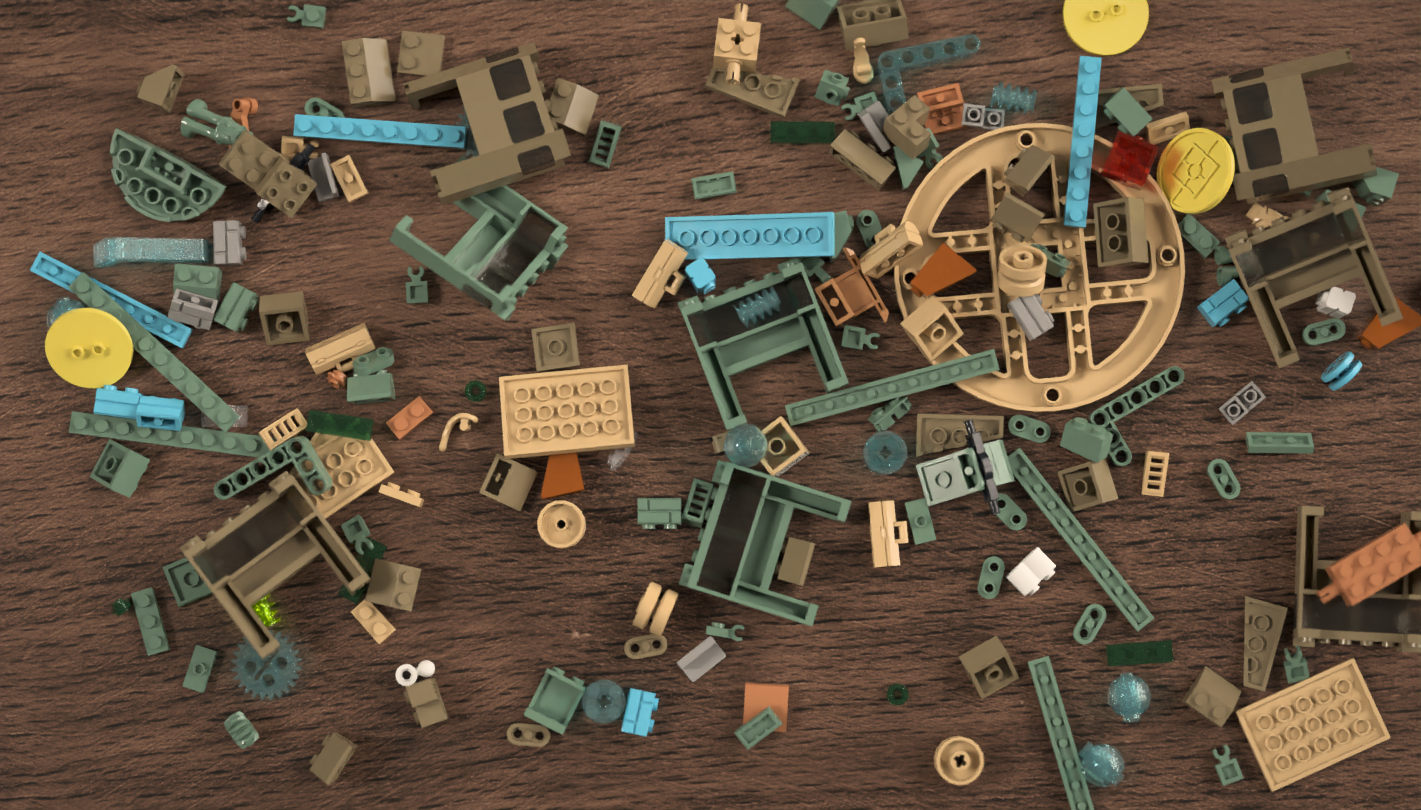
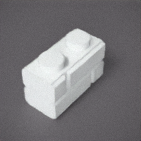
M1335 286L1322 293H1318L1315 304L1318 305L1317 311L1326 315L1329 313V316L1339 319L1351 313L1356 295L1349 291L1343 292V289Z

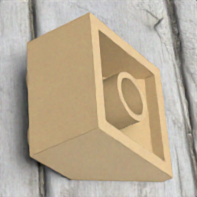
M931 296L900 323L910 339L931 362L964 334L948 309L934 296Z

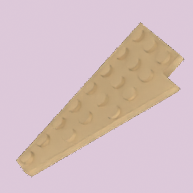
M329 414L310 440V443L332 479L331 489L320 495L312 494L295 465L289 475L294 477L322 516L327 519L395 472L360 419L340 430ZM306 460V462H305L306 468H307L308 470H311V471H312V469H313V464H312V462L309 461V460ZM317 479V487L323 489V481L321 479ZM296 487L289 491L288 498L303 518L314 512ZM277 502L263 512L253 530L264 545L269 548L298 527V524L281 502ZM247 538L238 550L246 564L259 555Z

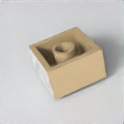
M782 416L747 441L764 467L774 477H779L810 453Z

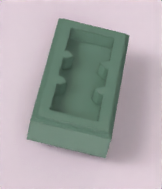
M733 171L691 178L695 200L737 193Z
M922 498L904 503L915 545L936 540L926 499Z
M196 645L182 686L204 693L218 651Z
M768 706L735 730L734 734L748 750L781 726L782 722L770 706Z

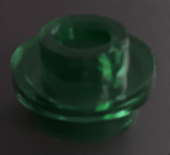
M471 381L465 387V395L470 401L479 402L486 396V387L480 381ZM479 388V394L473 395L472 389Z
M122 597L117 599L111 605L113 607L111 613H115L119 617L131 607L128 597L124 600Z
M893 684L887 690V699L893 705H902L908 699V690L902 684ZM896 690H899L901 692V697L899 699H896L893 696V693Z

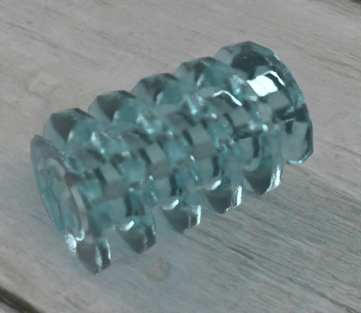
M1002 81L999 82L997 87L994 83L990 107H993L995 102H998V109H1001L1006 104L1007 111L1014 106L1015 113H1018L1020 108H1023L1024 115L1029 110L1032 113L1037 90L1033 89L1029 94L1028 87H1025L1021 92L1019 85L1012 90L1011 83H1008L1006 88H1004Z
M772 285L769 287L770 293L765 289L762 290V297L755 293V301L747 297V305L742 301H739V309L733 305L740 321L747 328L749 327V320L754 324L757 323L756 316L764 320V312L772 316V308L780 312L779 305L781 302Z

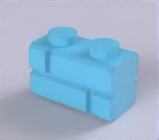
M700 257L686 267L685 275L693 284L697 293L701 294L703 292L706 295L715 289L716 276L704 258Z
M1233 279L1197 306V309L1212 327L1217 324L1221 327L1230 320L1228 316L1235 311L1238 314L1247 307L1245 303L1250 299Z
M104 385V389L97 388L93 412L97 415L136 420L139 400L144 395L138 393V389L125 388V391H118L117 386Z
M156 396L140 397L136 410L137 427L181 431L185 417L184 400L159 398Z
M630 688L621 728L622 732L647 736L648 732L652 733L655 720L651 719L652 711H657L659 698H655L656 693Z

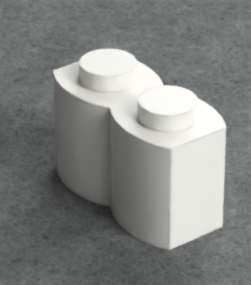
M1036 547L1006 578L1023 596L1027 594L1031 596L1039 589L1037 584L1042 579L1047 581L1055 573L1053 569L1056 565Z

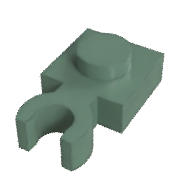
M304 4V9L300 10L297 6H289L290 11L296 12L295 17H287L290 23L302 21V27L324 29L326 7Z
M875 92L854 98L855 105L844 104L841 110L849 109L851 111V115L846 116L845 121L853 120L855 115L876 102Z
M928 128L926 130L931 133L928 147L918 156L919 158L925 156L926 166L932 169L935 167L933 158L939 163L943 156L936 152L935 149L940 146L931 129Z
M419 266L420 272L418 275H413L412 268L408 267L407 273L412 282H405L408 305L429 303L428 282L421 281L425 273L422 266Z
M844 325L841 347L862 351L863 345H867L869 349L877 350L878 346L872 345L870 340L872 338H880V335L878 333L865 335V328Z
M358 514L341 525L349 543L355 544V549L359 554H364L362 547L365 544L371 550L374 548L373 543L366 538L371 533L361 515Z
M1296 646L1297 651L1294 654H1289L1288 649H1284V654L1288 660L1283 662L1288 684L1310 678L1305 657H1302V651L1299 646Z
M1222 745L1224 754L1218 755L1217 750L1212 749V755L1220 762L1214 765L1221 785L1225 786L1243 779V775L1236 758L1229 759V747Z

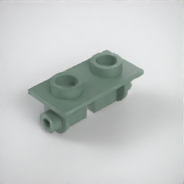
M1032 243V247L1041 250L1047 257L1045 272L1057 278H1063L1071 262L1062 254H1054L1047 251L1045 246Z
M907 396L890 399L884 406L875 409L867 420L875 425L874 428L879 433L881 431L884 432L895 423L891 416L894 414L897 419H900L910 411L912 404Z

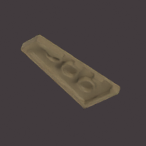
M712 68L705 88L784 119L800 79H788L778 75L767 76L760 75L757 72L746 73L740 71L739 84L734 86V77H732L731 85L725 82L727 69Z
M1162 84L1124 87L1145 111L1164 105ZM1120 88L1099 90L1095 129L1116 122L1114 119L1111 121L1103 113L1105 109L1102 105Z
M917 413L915 456L968 445L965 438L968 434L964 422L973 419L976 432L980 433L982 442L1003 438L1004 416Z
M1245 596L1243 686L1265 692L1288 608Z

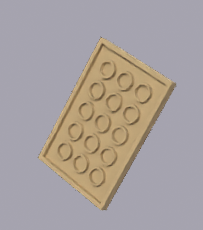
M628 365L499 377L505 459L635 447Z
M1354 658L1234 711L1272 792L1391 738Z

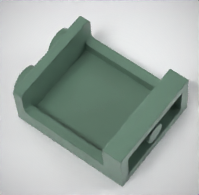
M553 666L552 669H546V673L524 716L563 735L587 687L583 686V680L575 676L570 679L564 676L565 671Z

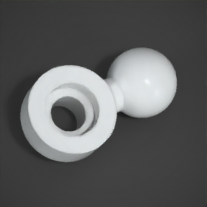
M429 660L421 661L416 668L412 665L404 664L397 669L396 680L403 686H410L415 683L419 675L422 677L432 676L435 672V666ZM404 671L411 673L409 679L403 678L402 674Z

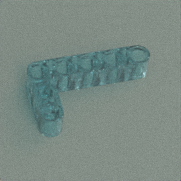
M968 34L883 52L877 61V71L887 112L891 115L897 110L891 107L890 102L892 100L900 101L901 106L906 102L900 72L973 57L980 48V39L976 35ZM971 41L975 44L976 48L968 50L965 47V43ZM952 46L955 53L951 55L946 54L944 47ZM930 50L933 52L934 57L927 59L923 56V52ZM905 54L911 55L913 62L905 63L902 60V56ZM883 59H890L892 66L886 68L881 64V61ZM893 79L896 81L897 86L889 88L885 82Z
M131 237L104 238L93 245L94 267H113L120 262L205 263L209 262L208 240Z

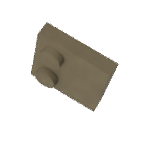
M402 31L397 73L426 77L441 72L445 35Z
M575 323L531 329L537 372L580 366Z

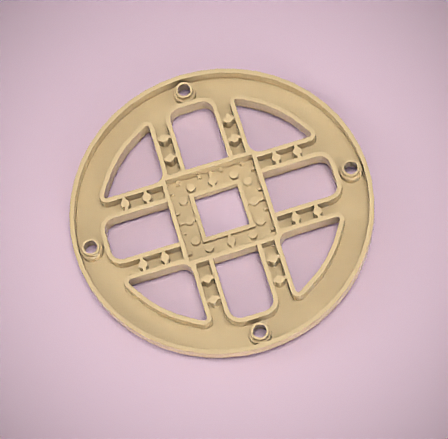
M1027 123L1006 126L969 140L943 158L927 174L916 189L901 221V224L905 221L912 222L918 229L923 242L921 248L894 267L896 296L903 320L930 298L925 299L923 296L919 298L910 291L912 287L905 282V275L913 273L916 276L942 243H945L958 255L989 252L992 293L949 297L932 296L948 309L954 319L992 316L999 321L1005 374L994 371L953 382L952 384L979 400L1015 411L1035 413L1074 409L1104 398L1126 385L1152 361L1163 346L1174 325L1184 290L1185 257L1182 237L1176 217L1166 196L1147 170L1131 155L1095 134L1091 172L1109 183L1123 198L1134 197L1144 199L1150 270L1148 277L1144 279L1089 284L1085 243L1096 242L1094 219H1086L1085 228L1063 226L1073 128L1065 125ZM1021 136H1030L1032 143L1028 146L1023 145L1020 141ZM1031 145H1034L1055 156L1048 166L1054 218L1042 219L1028 242L1023 241L1020 243L1016 241L1008 231L1004 230V232L995 229L992 226V222L984 229L944 233L932 232L938 216L949 199L960 187L978 173L985 172L989 218L991 220L1006 193L1011 194L1010 186L1003 182L1007 177L1004 175V172L1008 169L1010 162L1020 160L1017 156L1024 147L1029 149ZM1032 243L1041 244L1045 247L1057 246V252L1064 255L1071 262L1066 269L1064 277H1060L1061 287L1043 289L1038 293L1043 302L1040 305L1044 311L1048 310L1051 315L1064 314L1069 359V372L1066 376L1038 379L1029 372L1025 333L1007 306L1008 303L1020 296L1005 293L997 284L1000 252L1007 247L1013 245L1031 246ZM1164 250H1169L1173 253L1171 261H1165L1162 258ZM1144 302L1145 307L1126 340L1098 365H1094L1088 320L1090 308ZM955 341L932 362L926 356L925 358L933 366L970 356V354ZM1054 389L1058 392V399L1056 401L1048 400L1046 396L1048 390Z

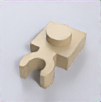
M282 136L281 154L288 159H293L298 152L301 153L307 146L304 143V137ZM318 141L308 142L313 144L315 147H318L319 145ZM312 152L309 158H318V153Z

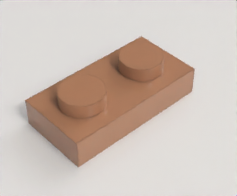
M418 396L387 421L386 424L398 439L401 440L432 415L433 411Z

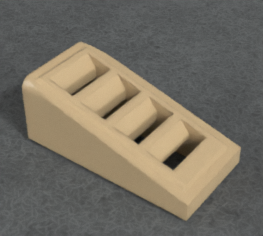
M297 408L261 430L259 435L271 451L304 432L309 425ZM284 423L288 424L292 432L288 431ZM277 427L280 428V430L284 434V437H281V435L276 429ZM271 431L277 439L276 442L273 441L268 432Z
M1145 452L1141 495L1163 497L1169 453ZM1151 458L1162 459V463H1153ZM1150 467L1161 468V472L1150 471ZM1149 476L1160 477V481L1148 479ZM1148 484L1158 485L1159 490L1148 489L1147 486Z

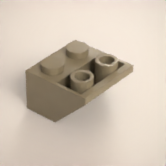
M497 453L479 493L521 511L538 472L514 460L505 459L503 455Z

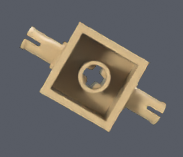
M741 4L735 5L734 20L718 19L713 68L727 69L725 82L728 85H731L732 77H734L733 85L739 84L740 71L752 73L756 71L761 23L747 21L749 7L746 4H743L742 12H740Z

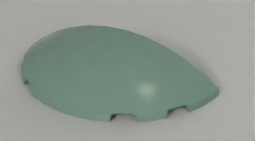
M115 129L110 146V155H112L113 161L112 176L115 184L124 193V199L143 215L165 222L189 220L211 208L224 193L227 186L200 168L144 139L121 129Z

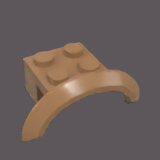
M843 247L842 249L853 269L815 288L835 326L843 325L876 306L884 322H887L889 311L869 277L863 274L856 254L853 250Z

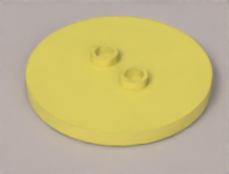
M1065 0L1063 6V22L1071 40L1082 50L1097 56H1114L1132 48L1143 35L1149 17L1147 0Z
M1204 128L1189 129L1173 138L1164 149L1157 167V184L1166 196L1171 208L1186 214H1199L1215 207L1225 197L1233 181L1235 161L1232 149L1220 134Z
M78 308L62 314L53 322L46 336L45 352L51 367L64 380L84 388H102L104 385H111L125 375L132 361L133 343L125 326L112 315L98 309Z

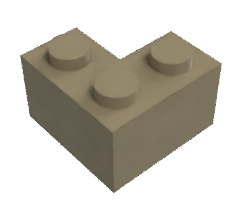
M914 95L885 119L882 134L912 160L928 147L931 133L923 125L927 122L930 108Z
M435 678L406 687L407 691L404 692L407 704H411L412 708L415 707L416 709L413 715L417 725L421 724L423 728L449 719Z

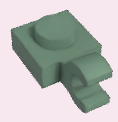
M799 257L800 263L802 262L809 279L815 274L822 284L830 280L831 277L821 268L825 262L820 257Z
M712 622L711 626H707V635L742 641L741 637L735 636L736 629H744L742 625H735L731 629H725V624Z

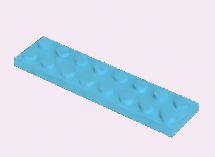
M834 212L665 217V240L669 239L686 250L688 255L685 260H697L700 257L709 260L835 256Z

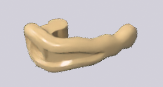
M856 38L854 40L855 60L853 73L855 79L860 83L870 82L874 75L869 62V55L865 50L864 38Z
M459 413L453 416L445 426L439 450L441 452L446 451L449 435L457 422L461 421L459 426L461 430L470 431L471 421L477 423L478 418L469 413Z

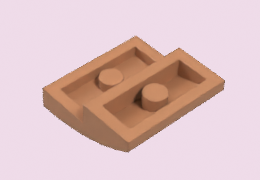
M959 83L917 93V97L930 108L924 128H930L934 136L969 128L961 125L964 101Z
M745 683L743 724L770 706L782 722V725L775 729L774 732H786L789 685Z

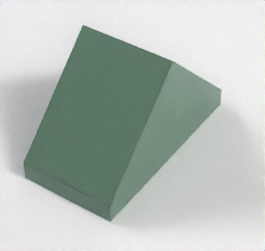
M895 146L892 151L903 192L910 186L923 165V161L917 157L912 160Z

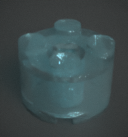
M880 431L873 434L865 443L862 453L863 460L871 472L883 476L891 475L904 465L907 458V447L902 438L891 431ZM883 448H886L888 452L890 451L887 459L879 455Z
M602 679L595 681L584 691L582 697L583 710L591 720L597 723L613 722L625 710V692L619 684L612 680ZM603 695H606V698L610 700V704H606L605 708L602 707V703H598V699H602Z

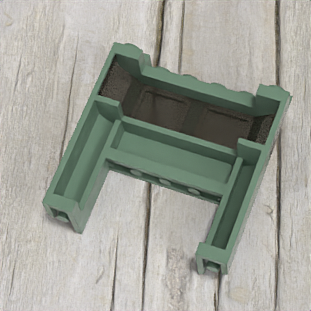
M462 155L457 162L467 160V158ZM507 185L453 202L478 221L445 257L409 233L413 223L412 218L406 215L397 224L389 240L390 242L504 320H510L516 308L514 306L518 301L517 297L522 298L529 288L528 285H533L538 279V273H544L547 268L553 270L569 246L564 243L567 239L564 235L568 227Z
M798 257L778 264L779 274H776L774 271L764 275V279L758 282L753 279L743 283L744 287L737 290L735 287L723 291L724 295L718 297L715 294L703 299V303L699 301L698 295L678 302L679 309L726 431H730L731 428H738L741 425H747V420L741 410L729 377L808 347L826 394L849 384L802 262L800 263Z
M718 460L712 482L720 485L719 488L714 487L711 496V499L714 500L712 509L707 508L704 520L708 521L706 529L701 528L698 536V541H701L699 550L694 549L691 561L695 562L694 566L685 564L679 585L812 627L819 605L768 590L794 508L843 524L846 520L851 501L730 462Z

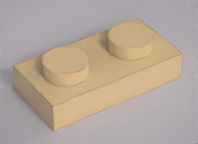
M1183 112L1148 123L1145 127L1149 145L1173 139L1178 134L1189 130L1188 114Z
M350 155L330 164L349 203L369 194Z
M388 482L387 486L381 484L379 493L422 507L424 499L419 498L420 493L409 489L407 493L399 490L400 486Z
M364 599L351 611L378 644H381L396 631L372 602L365 601Z

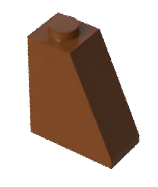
M942 243L910 282L909 286L912 287L910 291L917 297L921 298L923 296L926 299L971 277L976 272V269L945 243Z
M1395 297L1403 319L1382 327L1377 312H1375L1357 338L1361 340L1360 344L1366 349H1379L1421 326V315Z
M577 452L549 455L541 492L542 499L585 491Z

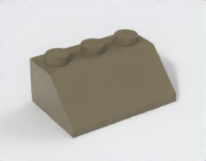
M868 0L837 6L842 39L846 50H855L854 40L856 38H864L865 47L909 39L907 17L901 0Z
M359 38L342 41L352 107L356 109L395 103L396 98L387 39Z
M844 129L831 143L828 153L880 191L895 172L896 167L893 166L895 163L887 156L882 158L877 154L878 150L869 143L865 145L859 140L861 137L852 130L848 132Z
M1125 197L1094 203L1098 268L1149 263L1144 199Z

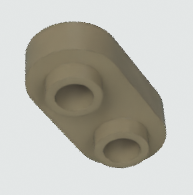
M654 634L634 637L625 643L624 650L631 659L656 656L666 651L667 640L663 635L658 637ZM655 640L661 642V646L658 649L652 645ZM633 644H637L640 647L636 653L631 650Z
M515 723L507 730V738L514 745L542 747L549 742L551 737L549 729L544 725ZM515 730L522 731L520 738L515 737ZM539 731L544 734L542 740L536 738V733Z

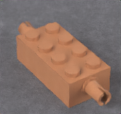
M1406 523L1399 524L1324 568L1333 583L1316 592L1318 597H1322L1320 601L1325 604L1340 594L1347 606H1353L1421 566V531L1413 535Z

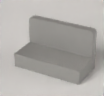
M876 101L857 115L878 148L884 153L890 149L889 143H891L882 134L885 119L889 115L882 104Z
M326 152L321 153L322 157L311 159L308 162L311 177L317 183L315 191L319 203L340 197L330 165L331 162Z
M709 636L680 659L677 664L689 679L695 682L724 659L726 654L715 640Z

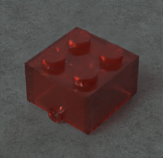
M1118 131L1113 139L1100 175L1140 191L1144 187L1159 147L1143 141V138L1140 136L1133 137Z

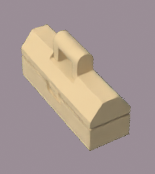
M905 221L895 229L893 224H889L874 236L876 244L863 252L859 258L862 272L867 276L878 279L921 248L923 242L915 225L910 221Z
M666 239L632 296L644 304L656 308L665 291L676 295L686 278L678 270L688 252L669 239ZM674 275L676 278L670 287L667 285V282Z
M362 323L305 348L314 372L318 375L333 367H337L338 371L342 373L353 370L352 363L358 356L376 348L365 323ZM350 357L352 358V361H349L343 365L340 364L341 361L348 359Z
M894 500L868 502L873 568L900 565L898 544L909 543L907 521L896 522ZM898 526L900 539L894 538V527Z

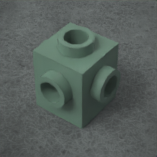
M825 69L815 98L823 100L828 104L839 106L841 99L846 100L850 90L849 87H846L849 78L844 77L840 73H833Z

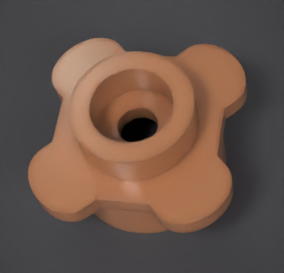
M333 370L332 373L328 372L327 380L332 387L336 389L346 388L347 376L338 370Z

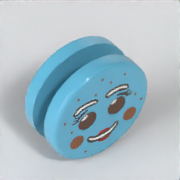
M1350 351L1345 352L1334 360L1321 375V380L1324 383L1332 380L1329 384V388L1332 391L1343 387L1362 367V363L1358 359L1351 362L1354 354Z

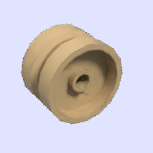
M1013 245L1005 248L1000 252L997 276L999 288L1005 293L1020 297L1033 296L1040 293L1045 284L1047 265L1045 253L1027 245Z
M565 500L554 501L547 504L540 512L537 520L538 532L548 545L558 549L570 548L583 538L586 530V519L582 511L573 503ZM560 520H563L566 524L562 529L557 526Z
M651 581L646 593H643L638 604L637 614L632 625L644 629L651 618L653 621L650 626V633L661 637L679 593L668 589L662 600H659L662 587Z
M951 736L943 740L936 748L934 766L938 774L949 783L956 785L968 784L976 780L982 772L984 765L983 753L980 747L971 739L962 736ZM956 756H961L962 762L960 764H956L954 760Z

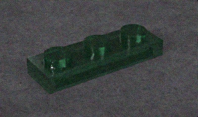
M770 122V144H831L835 140V122Z
M309 410L306 431L371 441L374 420Z
M367 537L373 543L374 548L371 550L367 544L363 545L362 551L364 554H358L356 561L370 578L374 559L381 560L388 546ZM364 583V586L359 590L356 589V594L353 597L345 586L342 585L338 595L358 604L369 583Z
M1172 640L1106 645L1107 666L1173 662Z

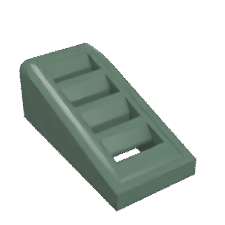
M601 120L589 162L607 168L610 167L622 129L621 125ZM607 128L616 131L615 135L603 132V129ZM601 136L612 139V143L600 140ZM598 145L609 147L610 151L599 149ZM596 153L608 156L607 160L595 157Z
M694 478L681 518L682 523L702 528L715 484ZM696 487L707 490L708 493L695 491ZM693 496L703 498L705 502L693 499ZM692 504L698 507H702V510H698L690 506ZM688 513L700 516V518L688 515Z

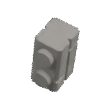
M240 221L213 222L214 265L218 267L242 266L243 260H246V248L242 247V239L246 238V230Z
M176 288L167 318L177 323L193 325L198 329L210 330L218 300Z
M1038 294L1018 297L1007 305L1029 341L1034 340L1054 327L1052 324L1054 319L1048 310L1044 311L1040 304L1043 302Z

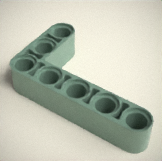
M1173 366L1089 415L1088 423L1104 427L1106 431L1112 433L1115 437V441L1110 445L1107 456L1114 466L1123 467L1129 464L1132 459L1131 451L1114 422L1181 384L1184 380V372L1181 368ZM1170 371L1178 375L1177 382L1169 380L1168 374ZM1151 382L1159 385L1158 393H1153L1150 390ZM1132 393L1140 395L1141 401L1139 404L1132 402ZM1114 403L1122 406V413L1120 415L1113 412L1112 406ZM1095 414L1103 416L1104 423L1102 425H1097L1094 422ZM1118 451H1122L1126 456V460L1123 463L1116 460V453Z
M297 436L218 481L214 486V493L219 499H228L291 462L295 465L309 491L314 495H320L330 490L332 479L308 438ZM295 441H298V442L301 443V445H302V450H301V452H299V451H297V450L295 449V447H294ZM277 452H281L283 454V462L277 460ZM306 460H309V461L312 462V464H313V469H312V471H311V470H308V469L306 468V466H305ZM260 462L266 467L265 473L261 472L258 468ZM241 473L247 475V483L242 482ZM317 479H321L323 481V489L317 487ZM223 484L229 486V494L223 491Z

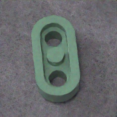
M311 98L305 104L307 115L345 118L339 109L320 98ZM315 106L320 107V111L318 113L313 112V108Z
M864 210L858 214L856 224L865 247L869 249L874 245L871 238L879 233L882 227L877 215L873 211ZM869 217L871 223L865 224L863 219Z
M1328 319L1306 326L1302 331V339L1309 346L1335 341L1344 336L1346 327L1340 319ZM1331 326L1336 328L1335 334L1330 332ZM1310 332H1314L1316 334L1315 339H1311L1309 337Z
M381 347L365 355L358 356L352 365L356 375L366 376L391 366L395 359L391 349Z
M1015 415L1008 422L1009 432L1016 437L1035 443H1043L1050 437V427L1045 422L1024 415ZM1016 422H1022L1023 428L1017 429L1015 426ZM1037 428L1043 429L1044 433L1042 436L1036 434Z
M1222 459L1212 460L1207 466V474L1218 494L1226 500L1236 498L1241 488L1228 463ZM1215 466L1220 467V474L1214 472ZM1226 485L1231 486L1232 490L1230 493L1225 491Z
M999 493L997 502L1002 500L1005 506L999 508L1001 513L996 514V516L1010 530L1017 531L1024 528L1027 523L1026 514L1009 496ZM1015 515L1020 518V522L1018 524H1015L1012 521V518Z
M992 556L983 562L977 591L984 599H992L999 593L1005 569L1004 562L999 557ZM992 563L997 564L998 569L996 571L990 569ZM987 584L992 585L993 589L991 592H986L985 586Z
M1091 604L1085 608L1073 629V638L1076 642L1089 644L1094 640L1106 619V611L1101 605ZM1092 611H1096L1098 613V617L1096 619H1093L1090 614ZM1082 629L1087 631V636L1084 638L1080 636Z

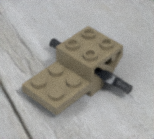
M244 129L219 162L221 167L249 185L262 197V200L257 205L258 210L251 217V220L257 224L265 213L269 214L274 207L292 218L317 186L316 181L303 171L310 161L308 157L316 149L311 143H308L301 153L298 152L290 161Z

